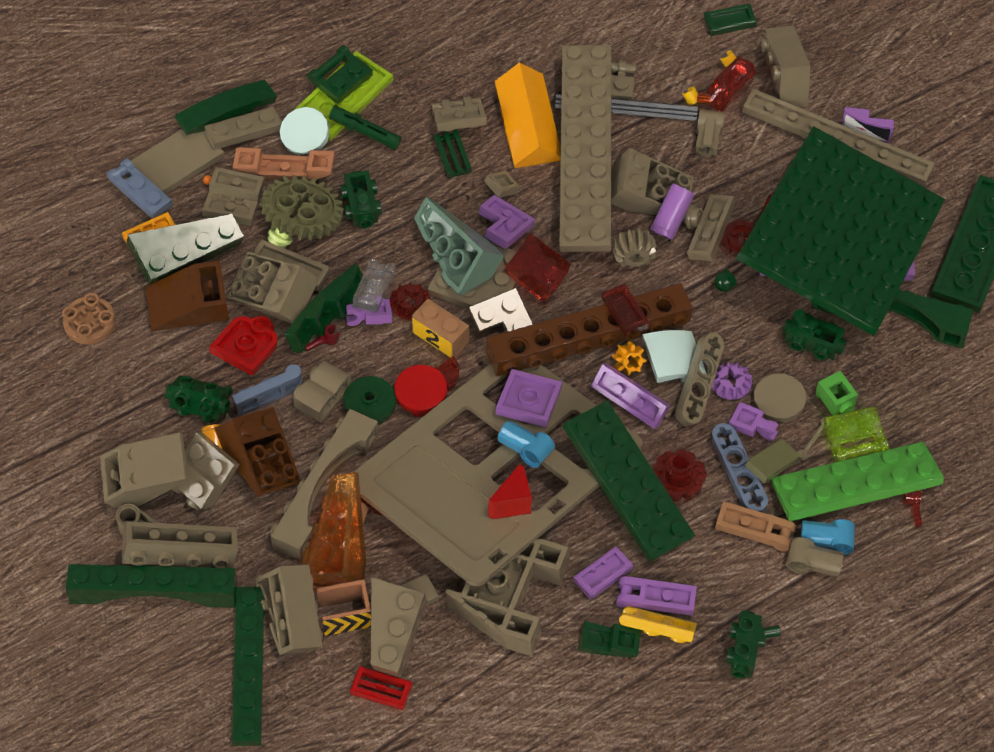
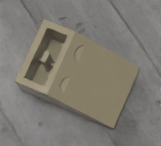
M629 148L614 162L611 179V204L628 212L657 215L671 185L676 184L691 192L693 176Z
M247 251L226 298L279 320L293 323L307 306L319 278L301 266Z
M182 433L120 445L100 456L104 503L116 509L127 503L139 507L188 480Z

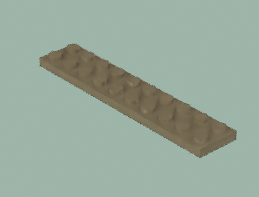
M563 45L560 252L611 251V45Z

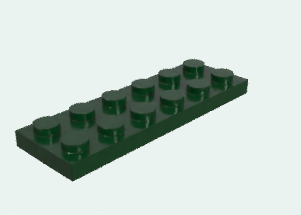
M979 175L931 293L932 297L955 305H963L977 313L981 312L994 279V179Z
M608 400L563 424L562 427L649 563L696 536Z

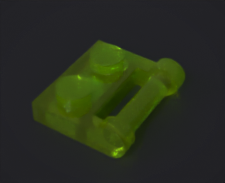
M876 406L825 417L823 420L835 462L889 450L888 441L884 436ZM871 436L875 440V442L844 449L841 446V443Z

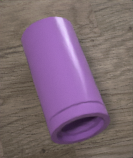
M672 184L650 230L664 238L673 240L695 194L683 187Z

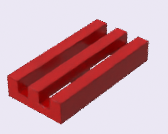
M359 666L350 689V694L404 711L413 682ZM362 676L370 679H374L380 682H384L390 685L403 688L404 690L399 691L393 688H389L386 685L373 683L370 681L363 680L361 678Z

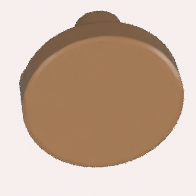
M88 293L84 297L73 301L62 311L63 326L66 334L70 339L80 344L99 343L105 340L115 328L116 318L112 306L106 300L99 298L95 293Z

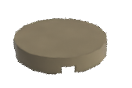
M786 374L765 376L757 383L753 394L755 408L764 411V418L766 420L780 421L779 423L795 420L802 414L806 403V391L802 384L794 377Z

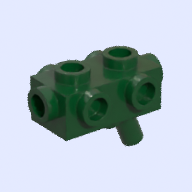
M369 170L353 171L344 174L345 184L340 185L342 199H348L349 205H344L346 219H352L353 226H359L362 229L372 227L374 223H378V215H382L380 200H375L374 197L375 194H378L376 180L370 179Z
M797 309L794 312L792 320L787 319L782 331L786 335L785 342L788 343L792 350L798 352L803 349L810 351L815 358L821 361H826L827 359L834 360L836 354L842 355L847 342L843 340L845 329L834 323H827L816 319L812 315L804 313L802 309Z
M179 375L172 384L167 386L165 398L170 400L169 408L176 409L179 415L188 416L195 414L201 416V420L204 422H215L228 413L230 408L228 396L233 394V389L230 385L221 387L216 383H207L195 380L190 376Z
M741 611L739 613L738 622H732L730 638L735 639L734 647H728L726 663L731 664L730 675L738 679L752 678L757 648L764 647L767 638L781 636L779 625L763 628L761 624L762 616L756 615L751 611Z

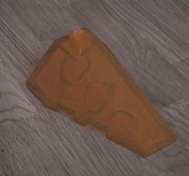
M353 472L333 475L321 505L323 512L318 524L314 523L311 531L314 535L309 548L305 547L301 565H309L310 574L313 577V585L321 587L365 580L366 552L359 474Z

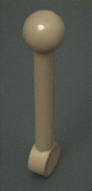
M828 417L821 419V425L804 449L797 451L801 455L799 461L807 459L809 449L824 428L830 426L831 420Z

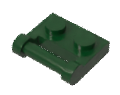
M345 45L340 46L336 50L337 53L316 70L312 69L307 73L308 80L338 104L373 76V69L354 56ZM341 61L346 63L327 80L322 78Z

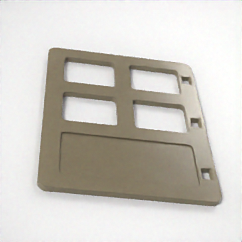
M490 363L348 477V485L352 491L473 586L485 584L600 486L589 468H580L554 449L541 465L564 481L567 486L536 511L531 510V514L491 519L488 517L489 499L500 487L492 479L520 457V453L503 444L480 464L473 465L434 435L464 410H470L499 433L507 421H513L534 434L537 432L547 434L569 415H580L597 406L542 365L519 371L563 382L561 393L547 428L530 423L524 425L515 419L495 415L497 405L485 397L484 394L508 375L496 377ZM625 426L641 451L642 439ZM556 503L563 506L555 514L549 510ZM498 552L504 555L496 564L490 560Z

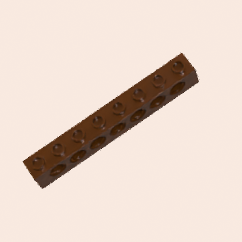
M679 283L627 298L639 318H642L641 321L644 324L643 328L634 332L626 333L610 306L604 304L487 337L486 354L496 377L510 375L512 369L519 371L526 368H536L543 363L561 361L575 354H586L593 349L610 347L624 340H635L646 333L658 332L674 326L681 327L690 322L693 306L682 284ZM626 301L627 307L623 308V310H625V309L628 308V306H629V304L627 303V301ZM619 304L613 306V309L615 310L616 313H619V312L623 311L622 309L619 310V311H616V309L614 308V307L618 306ZM631 312V313H629V314L627 315V318H628L629 321L626 322L625 324H627V323L630 322V319H629L628 316L631 315L632 313H633L634 317L636 318V315L634 314V312Z

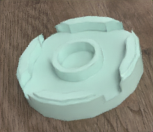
M308 107L298 108L289 113L282 121L280 137L288 151L295 155L307 154L308 156L310 150L320 151L328 142L329 124L318 110Z

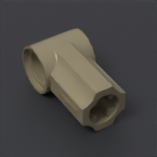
M700 109L696 153H699L701 157L710 158L713 155H717L719 135L722 134L725 112Z
M797 537L791 541L786 566L789 570L796 573L815 571L839 577L844 553L815 546V543L810 539Z

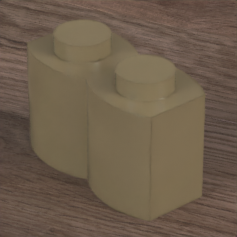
M323 361L319 366H314L309 374V379L305 383L299 384L294 390V407L318 422H322L330 414L334 406L344 397L345 390L351 383V376L330 363Z

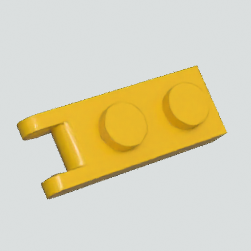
M626 606L619 618L620 624L643 630L645 634L650 636L664 635L678 643H692L697 623L631 606Z

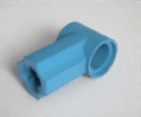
M507 421L498 434L499 442L520 453L522 460L533 468L539 467L555 449V443L550 436L543 432L534 434L513 421Z
M845 519L835 520L832 523L803 520L800 537L810 539L815 543V546L829 548L848 555L854 551L855 524Z

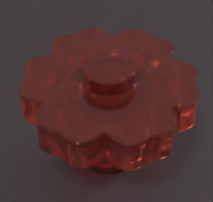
M683 449L678 450L675 454L670 451L664 452L661 456L657 457L655 468H653V471L674 502H679L682 497L686 500H692L701 493L702 484L706 481L704 463L695 461V454Z

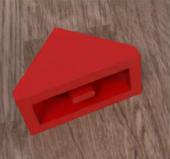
M519 464L489 499L488 517L491 519L531 514L532 496L524 466Z

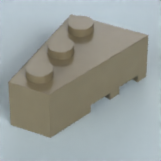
M794 25L766 28L765 38L761 39V49L766 54L776 98L799 108L808 107L810 63Z
M309 565L279 566L253 580L255 587H261L265 599L261 601L263 610L268 609L273 622L269 626L279 655L309 653L323 647L322 631L319 628L317 616L318 605L314 598L313 577L310 574Z

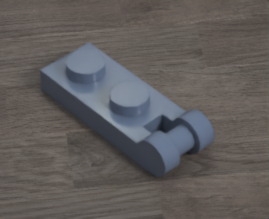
M128 158L123 160L117 169L113 168L106 173L108 179L152 219L160 216L173 206L172 200L135 168ZM125 174L130 176L126 180L122 178Z
M289 365L285 373L273 378H266L260 384L250 388H243L232 395L234 410L238 417L294 393L296 387L299 384H303L300 367Z

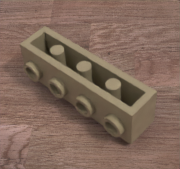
M126 521L122 538V564L233 568L238 551L236 527Z

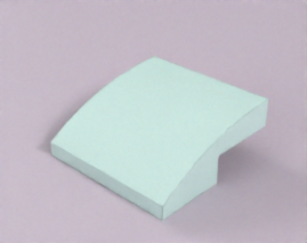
M667 330L643 334L642 340L657 383L680 378L682 383L685 382L696 348L692 331ZM701 361L699 364V368L703 374H707L704 364Z

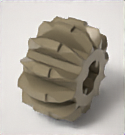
M640 228L632 231L629 229L628 232H620L619 237L614 238L613 254L616 261L620 262L621 267L629 266L632 269L634 266H638L641 268V265H648L650 260L655 259L656 241L648 230L641 231Z

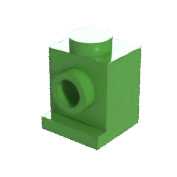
M839 371L818 382L815 396L822 400L833 416L839 413L842 416H846L854 410L858 393L843 373Z

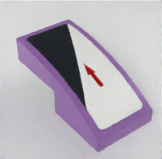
M845 107L841 125L880 141L890 143L894 129V120L869 118V110Z

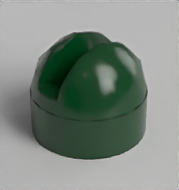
M727 269L722 270L715 278V286L719 291L726 292L737 286L735 277Z

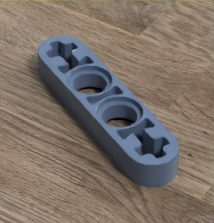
M726 423L716 425L712 432V445L741 506L765 513L768 504L767 495L759 478L745 467L749 457L733 426ZM723 433L724 436H728L729 446L727 448L724 438H719V434ZM737 454L741 457V462L737 464L730 463L727 460V456ZM740 476H748L752 483L748 486H743L738 483L737 479ZM753 492V498H754V500H755L756 503L760 502V506H759V507H756L755 504H750V503H751V495H750V493Z

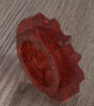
M736 220L727 224L722 237L723 247H727L730 253L735 252L739 254L755 224L747 220ZM741 232H743L745 239L743 244H740L738 239Z
M409 282L408 285L404 286L399 284L398 289L392 291L390 306L393 313L398 317L412 320V315L427 299L431 300L428 290L423 289L421 284L417 286ZM406 295L411 299L415 298V306L409 301L406 302Z

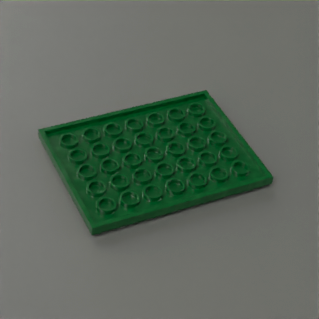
M813 126L736 259L875 336L945 199Z

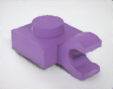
M389 299L363 300V305L349 304L346 306L347 315L354 314L353 316H346L348 326L358 325L362 320H365L366 324L392 323Z
M742 402L739 403L729 422V425L733 426L736 431L754 437L757 431L765 439L774 441L778 433L776 431L778 427L776 422L763 419L764 411Z

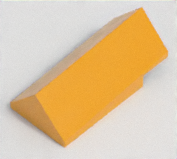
M519 62L495 81L500 103V113L514 168L561 161V147L544 76L542 73Z

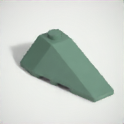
M429 197L425 198L414 219L424 240L429 242L434 252L432 256L435 262H439L443 270L441 275L444 281L459 295H463L492 278L504 255L487 239Z

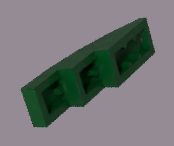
M261 80L221 92L177 113L175 119L186 135L203 132L206 125L252 113L254 107L273 104L276 101L277 95L266 80Z
M354 264L334 279L297 316L285 333L292 352L302 353L313 335L323 336L326 326L330 325L334 318L343 319L347 314L346 306L354 303L366 284L359 265Z

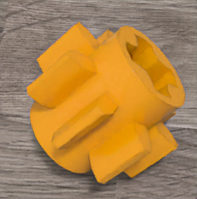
M628 341L627 345L624 346L617 345L616 354L612 355L618 361L614 367L618 371L623 370L628 376L634 371L641 372L640 368L646 362V359L641 356L644 349L640 346L635 347V344L631 341Z

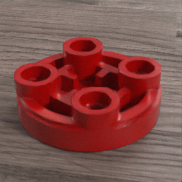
M429 365L410 366L403 370L395 381L394 389L398 404L406 411L411 412L415 417L425 416L447 398V381L444 375L438 369Z

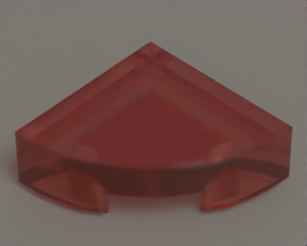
M454 356L436 367L444 375L449 392L454 389L459 380V366Z

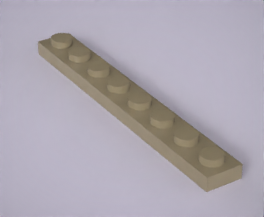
M755 89L751 91L742 108V112L804 138L808 136L812 127L815 126L923 187L926 185L935 166V163Z

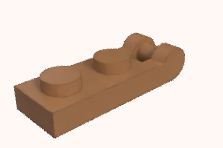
M723 501L715 526L717 530L771 545L779 551L789 550L791 544L789 538L790 535L794 534L796 528L795 523L792 521L789 522V520L725 501ZM772 529L779 530V535L771 533Z

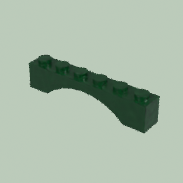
M898 290L888 310L918 323L937 342L959 348L964 346L973 314V309L966 308L963 305H955L940 301L937 298H928L911 291ZM812 302L811 308L831 313L830 311Z
M68 565L66 592L70 604H100L118 598L156 596L182 599L206 607L236 608V587H238L235 568Z

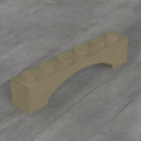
M349 409L345 417H340L336 424V432L332 438L328 437L323 445V453L319 459L315 458L309 470L310 474L306 480L302 479L300 481L293 501L289 500L283 510L282 519L280 522H275L271 528L272 548L300 562L314 542L313 527L309 526L310 517L321 489L332 474L344 463L361 453L367 455L379 435L378 421Z

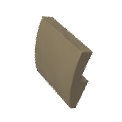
M215 167L209 183V193L202 209V216L213 218L232 214L237 224L252 226L263 189L264 177Z

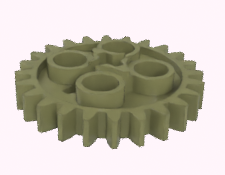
M293 175L292 180L283 176L282 182L275 179L274 185L268 184L267 190L263 192L260 207H262L261 214L266 215L265 221H272L271 228L279 227L280 234L287 231L289 232V238L295 234L299 240H302L303 236H307L312 241L313 235L322 239L323 234L330 236L331 230H337L343 215V202L338 200L339 194H332V187L324 188L325 182L316 184V178L307 181L306 176L303 175L302 179L298 180Z

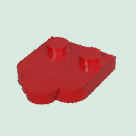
M246 316L237 317L229 323L209 346V352L253 376L277 348V335L274 332V325L266 316H256L253 319Z

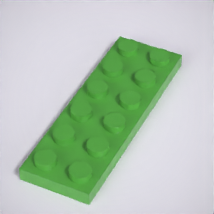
M919 442L777 476L771 479V486L790 522L943 485L944 476L925 443Z

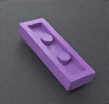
M607 363L602 364L591 384L592 388L654 429L659 427L670 407L668 403Z

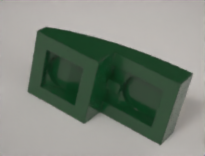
M584 621L581 625L578 651L616 657H637L641 630L615 623L612 627Z

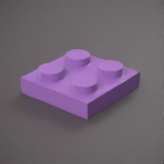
M512 369L497 403L495 415L547 428L561 393L563 382Z

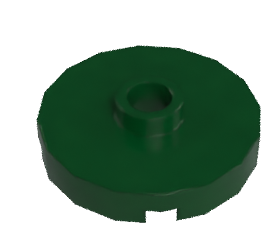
M366 376L358 378L350 383L345 390L343 398L345 412L347 414L349 409L381 424L388 420L395 411V391L389 382L380 377ZM367 397L374 398L373 400H366Z

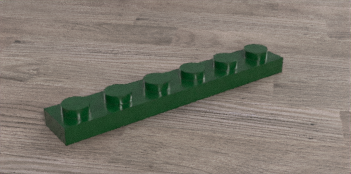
M236 587L233 746H262L264 610L261 601L265 599L261 587Z

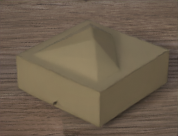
M506 170L489 174L484 180L499 198L516 194L520 188Z

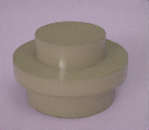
M690 204L683 218V222L688 229L693 230L695 227L697 228L703 214V209L696 204Z

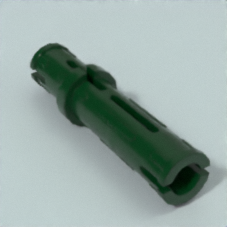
M336 104L329 114L330 120L348 127V131H356L394 151L397 150L402 140V136L362 118L361 114L357 112L353 114Z

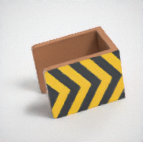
M364 579L316 589L319 607L363 600L364 609L322 617L325 636L371 627V608Z

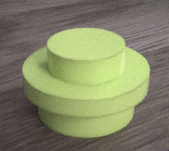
M279 227L270 228L268 231V241L284 249L292 243V237H288L289 232L285 231L280 234Z

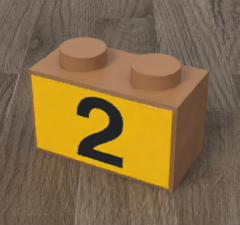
M427 299L412 315V333L452 359L469 343V325L430 299Z

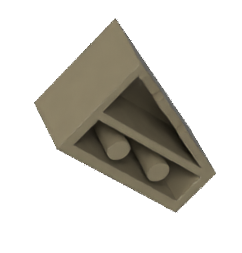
M371 577V666L375 671L402 678L427 604L425 593Z

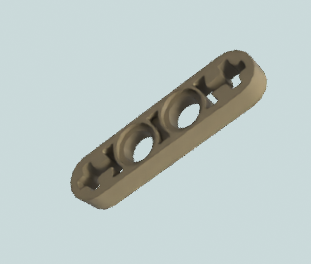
M712 332L703 335L697 342L675 412L677 421L683 426L694 425L700 422L724 350L723 339L717 333ZM701 361L707 365V374H703L699 368ZM693 384L700 388L701 393L699 397H696L692 392Z

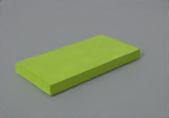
M357 51L353 55L373 69L372 77L339 104L316 88L295 108L308 107L321 112L329 124V141L346 127L329 119V114L335 104L353 114L356 112L360 113L394 80L393 74ZM343 62L330 76H332L336 71H338V70H339L342 66H344L346 63Z

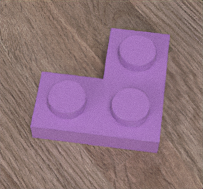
M493 195L483 203L478 213L494 223L486 230L485 238L505 250L533 228L535 223L533 217L496 195Z

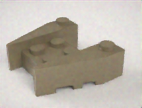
M536 539L485 584L473 586L466 582L462 593L447 589L448 608L506 649L533 656L542 633L540 617L520 612L519 608L532 577L561 586L570 563L569 547L544 539ZM498 552L490 560L496 564L504 555Z

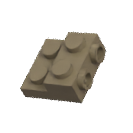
M196 432L185 450L188 480L171 490L176 493L182 492L188 497L186 500L187 504L199 510L200 508H213L240 464L205 434Z

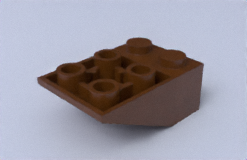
M220 260L193 264L145 287L152 332L229 320Z
M274 407L231 419L215 428L222 450L240 464L237 471L257 496L300 483V476Z

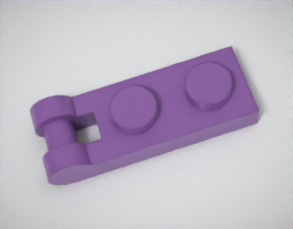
M628 576L620 578L619 588L621 592L616 600L618 607L625 608L626 606L693 616L697 586ZM633 590H639L640 596L631 595Z

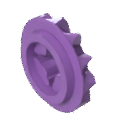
M726 361L723 365H718L712 390L724 399H740L750 391L752 375L749 374L747 367L740 366L738 362L733 364ZM728 374L732 375V377L736 379L734 387L730 383V381L727 380Z

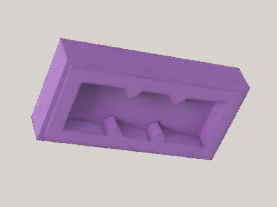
M615 546L576 574L573 581L592 600L621 577L632 571L634 565Z

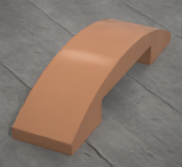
M236 148L232 168L233 171L262 176L266 180L277 179L282 181L283 176L292 180L293 175L298 180H301L303 175L306 176L307 180L312 178L319 179L332 174L335 151L310 150L309 156L266 155L262 154L261 148Z

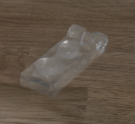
M370 259L353 297L352 307L378 312L389 284L395 276L396 264L388 263L385 265L379 263V260Z

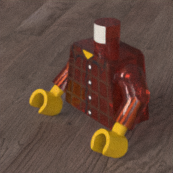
M729 50L726 52L727 57L720 58L726 68L716 77L707 92H700L698 94L696 88L692 86L687 89L688 92L682 93L688 105L698 102L699 104L712 105L717 111L723 112L751 85L757 74L755 65L740 56L736 57Z

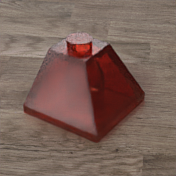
M530 233L503 272L544 302L564 279L571 264Z

